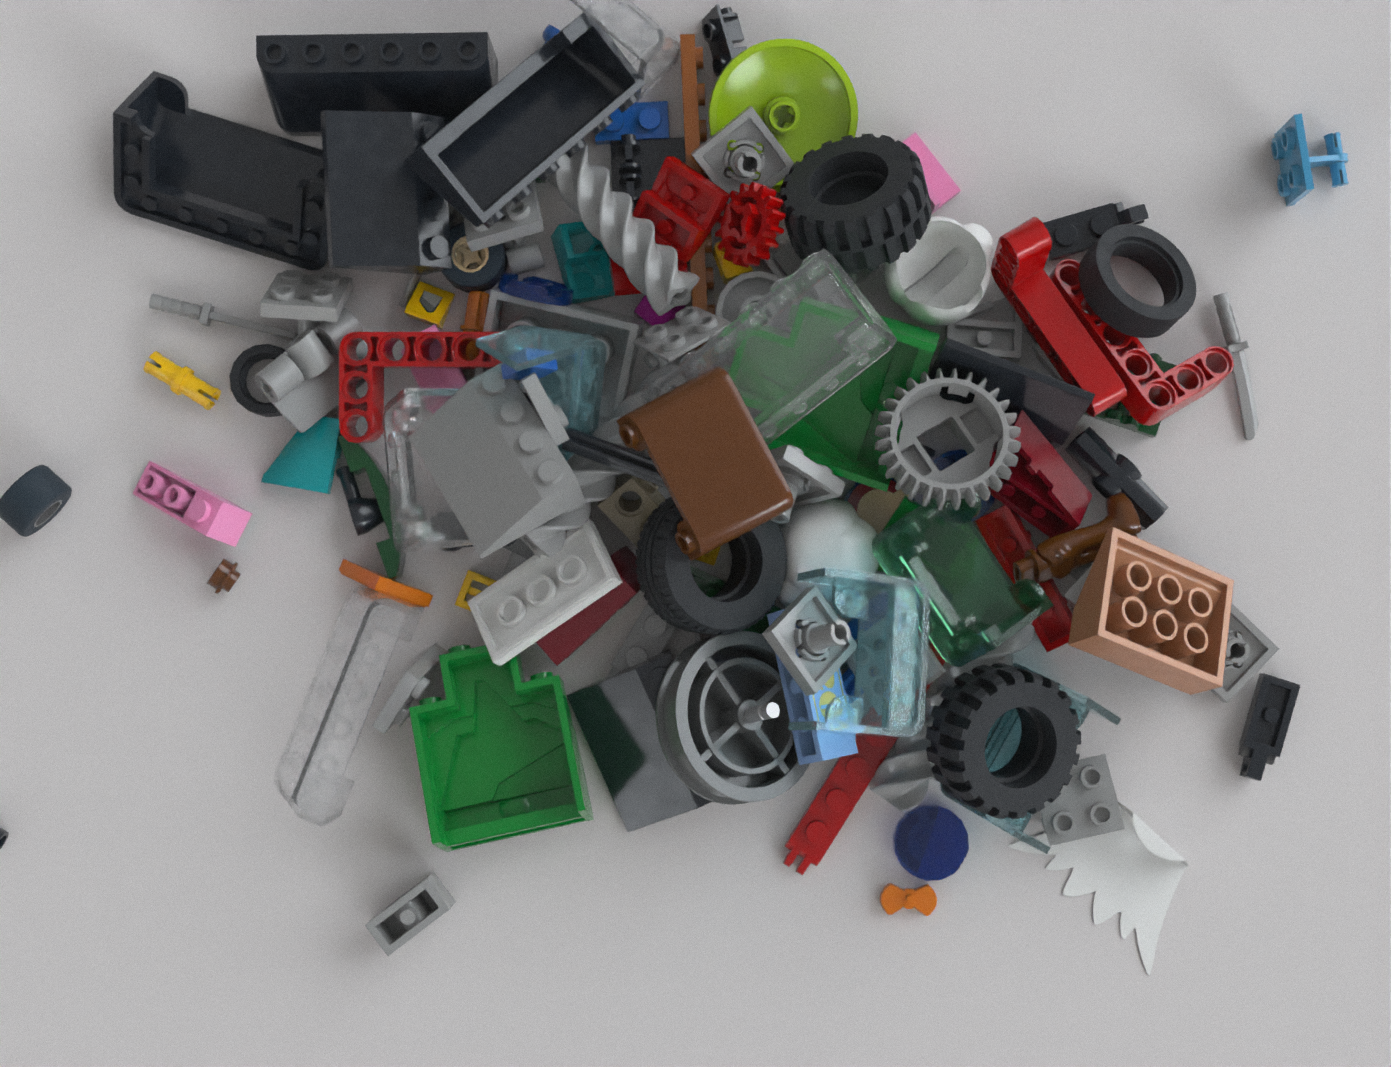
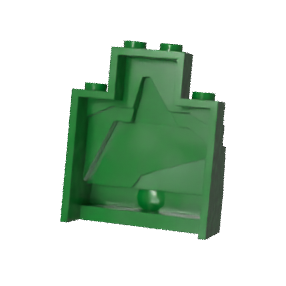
M806 296L801 300L800 305L793 304L786 323V326L792 328L791 332L753 319H749L743 328L737 326L730 347L735 349L736 353L732 364L726 362L724 370L732 378L744 403L747 406L766 412L765 415L758 413L755 423L769 450L784 445L795 446L804 452V456L813 462L830 468L834 475L887 492L891 478L885 477L886 465H879L878 463L880 455L886 453V451L875 450L877 440L884 439L875 435L877 425H884L878 421L879 413L881 411H888L884 407L887 398L896 400L894 391L897 386L907 391L906 383L910 377L920 384L922 372H928L940 334L854 307L847 309ZM900 421L896 438L897 444L899 443V436L903 426V421Z
M458 645L449 648V653L439 655L446 700H442L441 697H428L420 700L419 706L409 708L432 844L446 852L594 820L576 730L572 724L564 682L559 674L553 676L552 672H541L530 676L531 681L525 682L520 653L499 666L492 662L486 645L471 648L470 645Z

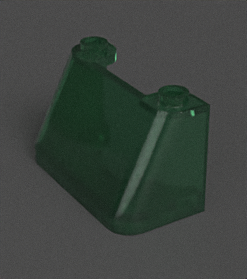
M975 494L976 502L973 507H970L964 498L961 499L958 510H954L951 500H946L942 510H938L937 499L931 498L926 507L922 505L880 532L872 540V551L876 560L941 657L955 667L963 666L997 648L1054 606L1043 588L1035 581L1025 578L1013 584L971 521L981 512L982 504L978 494Z

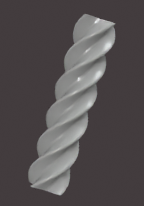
M587 144L570 158L566 154L561 156L556 161L560 168L546 180L558 189L562 199L569 208L580 215L584 226L595 238L602 242L611 259L624 268L629 281L637 290L647 296L651 307L658 316H662L675 306L688 304L691 300V290L700 278L694 273L678 270V254L674 247L655 243L654 223L649 219L633 216L632 197L628 193L610 189V171L607 167L588 163Z
M672 362L660 369L652 370L643 379L637 392L621 402L615 410L612 419L598 427L592 436L636 451L623 443L616 420L689 380ZM573 454L567 463L578 478L585 501L519 538L539 558L541 554L547 557L556 555L564 546L566 530L583 526L590 517L591 502L605 500L610 497L615 490L616 474H624L625 472Z
M999 600L992 603L984 611L980 620L979 630L971 634L963 642L959 651L958 662L947 667L946 672L939 678L937 693L926 698L917 711L916 724L904 730L899 736L895 746V756L886 759L877 768L873 787L869 788L871 791L906 814L907 811L912 810L922 802L928 791L929 779L934 778L931 768L935 764L928 761L926 748L931 746V741L926 739L927 726L932 727L934 717L930 715L934 705L939 707L943 700L940 695L947 686L953 688L956 685L954 682L955 678L964 672L972 674L971 670L974 667L980 665L991 666L994 663L1013 666V654L1026 648L1034 636L1035 627L1031 625L1032 622Z

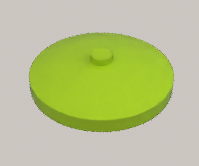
M766 40L743 50L720 73L709 101L708 125L710 136H713L748 106H752L794 163L796 161L801 162L804 154L812 149L814 151L820 149L823 143L830 140L833 143L842 140V137L852 135L854 138L857 131L858 103L854 87L846 71L828 52L802 40ZM729 140V141L727 142V148H728L729 150H734V148H731L729 145H730L731 142H736V141H735V140ZM756 143L757 145H760L763 149V145L761 143ZM753 146V148H754L758 153H761V152H762V151H758V150ZM727 167L732 173L734 172L731 167ZM784 178L781 181H779L776 185H774L771 189H774L778 193H780V187L783 183Z

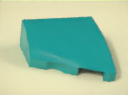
M582 221L559 224L551 235V240L568 302L578 304L615 296L610 274V259L602 242L588 231Z
M322 417L305 432L297 431L264 473L261 482L330 494L337 459L341 458L342 447L338 436L342 435L339 429V419Z

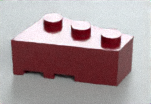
M1021 410L1017 414L1015 422L1010 425L1021 428L1019 437L1014 438V440L1021 442L1019 452L1013 453L1018 457V462L1015 467L1007 466L1012 470L1009 480L999 478L1002 482L999 492L988 486L990 495L1049 537L1075 530L1080 525L1093 495L1027 414ZM995 442L993 445V452L989 462L990 467L995 462L998 442Z
M626 545L610 555L623 583L536 641L538 646L556 666L571 656L641 591L640 583L637 580L639 576L636 574L637 564H635V559L637 557Z

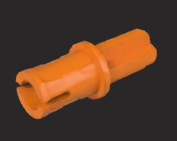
M471 291L469 293L464 325H460V330L463 332H483L490 294L482 291ZM471 341L466 347V356L469 360H474L479 355L480 348L477 341Z

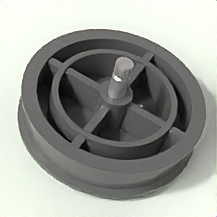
M741 631L706 638L688 646L672 661L663 676L657 695L656 728L663 754L681 782L694 793L707 800L720 804L736 805L773 799L788 791L800 780L809 764L799 765L776 654L762 634Z

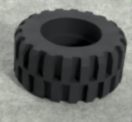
M862 134L861 137L854 138L852 135L842 137L840 141L832 143L830 140L823 143L820 149L816 151L810 150L804 154L801 162L796 161L780 187L779 199L783 200L780 210L786 213L784 223L795 253L807 264L819 270L823 267L828 273L838 274L839 271H845L847 274H858L859 270L862 269L872 271L879 269V265L885 262L893 263L899 259L902 252L908 253L914 248L917 243L916 239L920 240L931 220V202L919 157L906 144L899 140L895 142L893 138L881 135L879 138L873 134Z
M994 663L991 666L980 665L974 667L971 670L972 674L964 672L955 678L954 682L956 685L953 688L946 687L940 695L943 698L939 707L934 705L930 716L934 717L932 727L927 726L926 739L931 741V746L926 748L927 758L929 762L935 764L931 771L936 781L942 783V789L948 795L994 818L1004 819L1009 817L1011 819L1024 818L1027 812L1035 814L1045 808L1044 802L1052 803L1061 794L1058 791L1061 786H1067L1073 777L1070 771L1073 764H1078L1080 754L1076 753L1077 745L1081 744V731L1076 730L1075 726L1079 724L1077 712L1075 709L1069 708L1072 702L1066 692L1061 691L1057 683L1040 674L1000 663ZM1015 708L1021 721L1019 746L1014 756L1006 765L996 771L989 772L985 760V743L988 733L1001 715Z

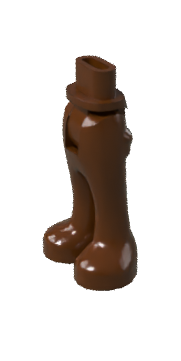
M1121 492L1114 494L1106 499L1107 516L1103 520L1084 528L1050 537L1037 545L1036 552L1033 549L1027 550L1023 559L1013 563V576L1017 585L1023 586L1031 581L1035 584H1041L1053 578L1063 579L1072 570L1094 562L1109 528H1117L1138 538L1136 534L1141 532V524L1130 499Z

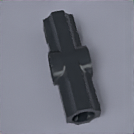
M1090 426L1064 449L1092 478L1090 480L1092 485L1104 498L1107 499L1121 492L1130 499L1138 514L1142 530L1155 523L1169 508L1143 482L1138 468L1124 455L1116 454Z

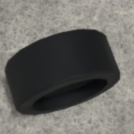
M271 344L254 345L243 351L233 363L229 375L231 391L236 401L254 414L264 417L282 416L271 402L257 401L251 396L247 388L246 379L249 370L255 363L266 359L275 360L285 352L283 348Z

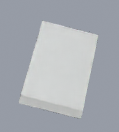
M588 519L583 526L566 532L564 546L556 555L547 557L541 554L540 558L533 555L467 601L492 662L501 666L623 582L594 522Z

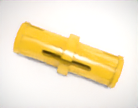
M158 351L153 352L149 356L150 359L162 367L158 368L146 361L143 369L144 372L171 386L170 390L177 395L184 394L206 410H210L215 403L205 397L204 393L218 401L221 390L196 377L194 371L189 367L185 366L182 368Z

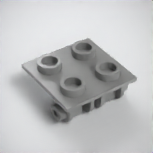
M696 306L687 307L678 311L672 320L646 329L644 335L634 340L633 344L647 351L643 359L648 368L656 367L660 369L676 358L681 357L684 353L690 352L692 349L733 326V323Z
M1105 754L1080 759L1077 765L1073 764L1070 771L1073 777L1067 786L1062 785L1058 790L1061 794L1052 803L1044 802L1045 808L1041 810L1042 825L1045 834H1047L1049 846L1125 829Z

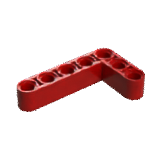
M1032 217L1000 236L991 265V273L995 283L1063 381L1095 394L1092 403L1085 411L1089 416L1094 417L1126 398L1127 391L1119 375L1045 272L1044 266L1052 247V240L1041 220L1037 217Z
M1074 259L1062 260L1049 275V278L1121 378L1127 391V397L1122 399L1121 402L1138 423L1148 426L1157 424L1214 390L1232 372L1234 360L1231 354L1220 346H1211L1163 373L1137 337H1132L1115 330L1105 323L1089 306L1079 283L1080 262Z
M509 332L349 333L343 337L339 347L340 433L347 441L353 443H372L381 437L384 430V368L491 369L502 362H507L503 356V347L508 341L513 340L517 345L518 350L515 357L525 352L531 353L530 344L524 337ZM364 340L367 344L368 352L365 358L360 360L356 354V348ZM401 340L404 344L405 352L402 358L396 360L392 350L395 343ZM438 340L442 345V353L438 359L432 360L429 355V348L434 341ZM475 340L479 344V355L474 360H469L466 356V347L471 341ZM363 378L367 382L368 390L365 396L360 398L356 392V385ZM363 416L367 421L368 428L366 433L361 436L356 430V423Z

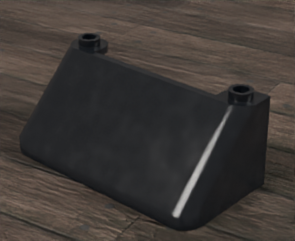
M153 71L113 112L114 197L117 204L124 211L307 270H320L328 262L323 150L188 108V93L184 85L179 80Z

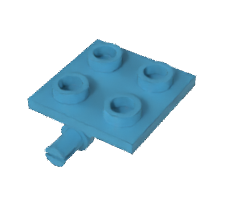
M1302 113L1293 115L1274 134L1275 138L1271 142L1272 155L1274 160H1279L1281 172L1277 178L1278 191L1281 197L1285 196L1286 207L1295 205L1314 189L1311 168L1329 167L1333 188L1349 184L1345 163L1348 162V155L1343 153L1341 133L1335 132L1334 134L1330 133L1324 136L1327 150L1326 156L1309 157Z

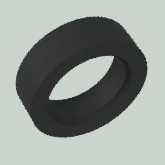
M1121 224L1108 229L1087 251L1080 262L1079 283L1086 301L1105 323L1123 334L1137 338L1160 336L1190 310L1195 301L1196 281L1188 261L1171 241L1147 227L1135 224ZM1111 257H1126L1145 267L1161 287L1164 296L1163 306L1147 305L1129 295L1120 286L1112 272L1110 265Z

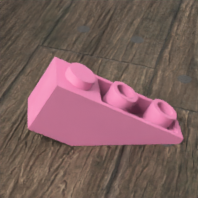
M149 461L132 493L203 535L236 547L252 516L251 512L152 461Z

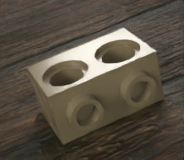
M624 473L616 478V486L612 495L605 500L598 501L597 506L638 548L637 542L640 540L639 535L643 531V525L647 523L649 515H652V511L658 508L661 502H665V497L657 490V484ZM627 491H633L639 494L640 498L629 501L623 498L622 494Z

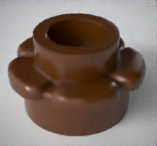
M226 559L221 561L207 582L208 585L216 589L214 593L218 594L221 589L226 592L231 590L241 573L235 570L238 566L237 562L232 564Z

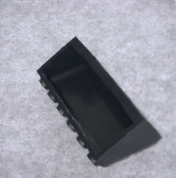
M588 8L404 161L416 175L475 227L484 224L488 229L505 215V212L501 209L510 200L516 205L533 191L529 186L532 181L537 177L544 181L558 170L560 166L556 161L561 156L566 154L570 158L587 144L583 137L590 131L597 135L613 122L609 116L617 108L622 113L639 99L636 92L646 83Z
M488 32L256 35V58L276 122L285 133L291 136H322L321 112L324 110L414 112L444 117L445 127L498 83V59Z

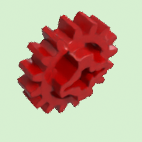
M751 182L750 185L740 184L739 192L734 190L730 192L731 202L726 204L723 209L725 211L724 215L719 216L717 222L721 223V229L715 232L716 237L722 238L717 248L719 251L725 252L723 257L725 260L748 268L749 265L758 267L760 265V258L764 260L770 259V247L778 248L779 244L775 238L777 234L784 233V229L779 227V222L786 217V213L778 211L783 204V200L775 197L776 190Z

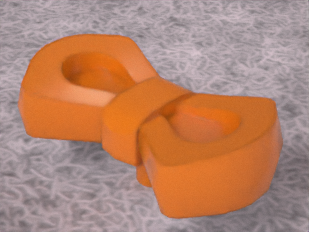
M888 883L880 893V904L888 915H893L904 907L906 909L915 908L924 916H929L937 905V895L929 884L916 889H902L893 883Z

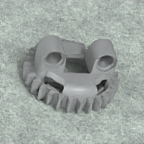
M939 368L937 369L935 379L931 380L924 371L920 377V384L910 377L906 383L907 391L897 386L894 391L896 400L887 398L884 407L888 411H881L878 416V421L884 425H877L875 429V435L884 439L877 440L875 450L886 451V453L880 455L878 463L879 465H886L885 477H893L897 482L895 489L897 491L901 489L904 494L908 495V499L911 500L920 493L923 495L922 506L926 507L931 498L937 499L938 510H942L946 500H951L954 510H958L961 499L965 498L968 505L973 507L976 502L975 494H978L979 497L986 501L990 497L988 486L999 492L1002 487V482L999 478L1009 480L1012 470L1007 466L1015 467L1018 462V457L1013 453L1019 452L1021 442L1014 440V438L1019 437L1021 428L1010 426L1015 422L1017 413H1004L1009 406V399L997 402L996 398L1000 390L995 388L990 393L985 390L986 378L976 385L972 383V372H969L964 380L958 379V372L955 368L950 378H944L942 370ZM942 387H948V394H956L967 398L970 392L975 397L972 403L963 404L943 399L940 396V391ZM948 420H952L950 429L968 455L939 471L917 438ZM900 421H903V426L899 436V443L897 444L896 438ZM995 442H998L995 462L990 467L989 462L993 452V445Z

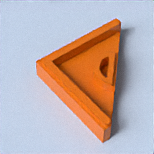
M343 559L338 570L342 575L373 590L424 608L429 607L433 597L428 592L395 579H388L386 575Z

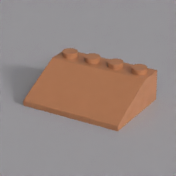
M1109 528L1073 609L1068 645L1190 695L1222 687L1234 580L1117 528Z

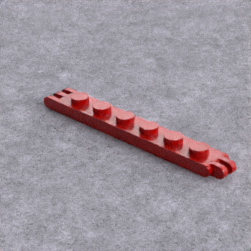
M927 625L921 630L924 639L930 630V627ZM936 632L928 645L943 667L956 644L948 640L941 652L938 651L936 648L943 636ZM933 681L885 716L879 715L872 704L855 731L858 753L838 758L784 846L789 849V852L783 864L790 867L797 855L802 857V860L795 871L800 875L804 874L810 863L818 866L871 782L877 768L886 758Z

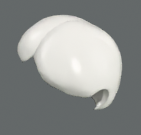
M933 216L920 240L916 239L917 243L914 248L908 253L902 252L899 259L893 263H884V282L890 298L903 307L907 314L915 321L928 326L941 327L957 323L966 318L983 298L991 276V267L988 259L993 252V239L990 233L979 224L968 223L961 225L956 220L948 217Z
M831 498L795 507L791 511L789 522L779 526L785 541L787 570L778 600L786 607L806 588L814 585L818 587L828 603L844 600L864 588L878 569L881 558L878 534L868 522L858 517L856 510L847 501Z

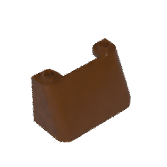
M719 366L696 376L616 420L619 425L620 437L627 447H632L638 452L647 450L678 508L683 521L677 525L678 533L675 534V539L680 550L688 555L690 561L709 553L793 507V496L783 474L732 378Z

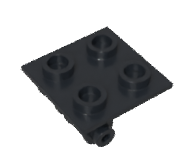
M624 134L621 135V141H610L612 190L628 193L632 197V213L642 191L652 189L666 157L675 156L685 163L684 137L636 140V135Z

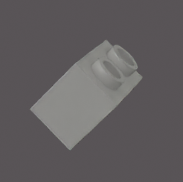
M432 872L374 916L365 926L387 956H389L450 910L456 901L437 875Z

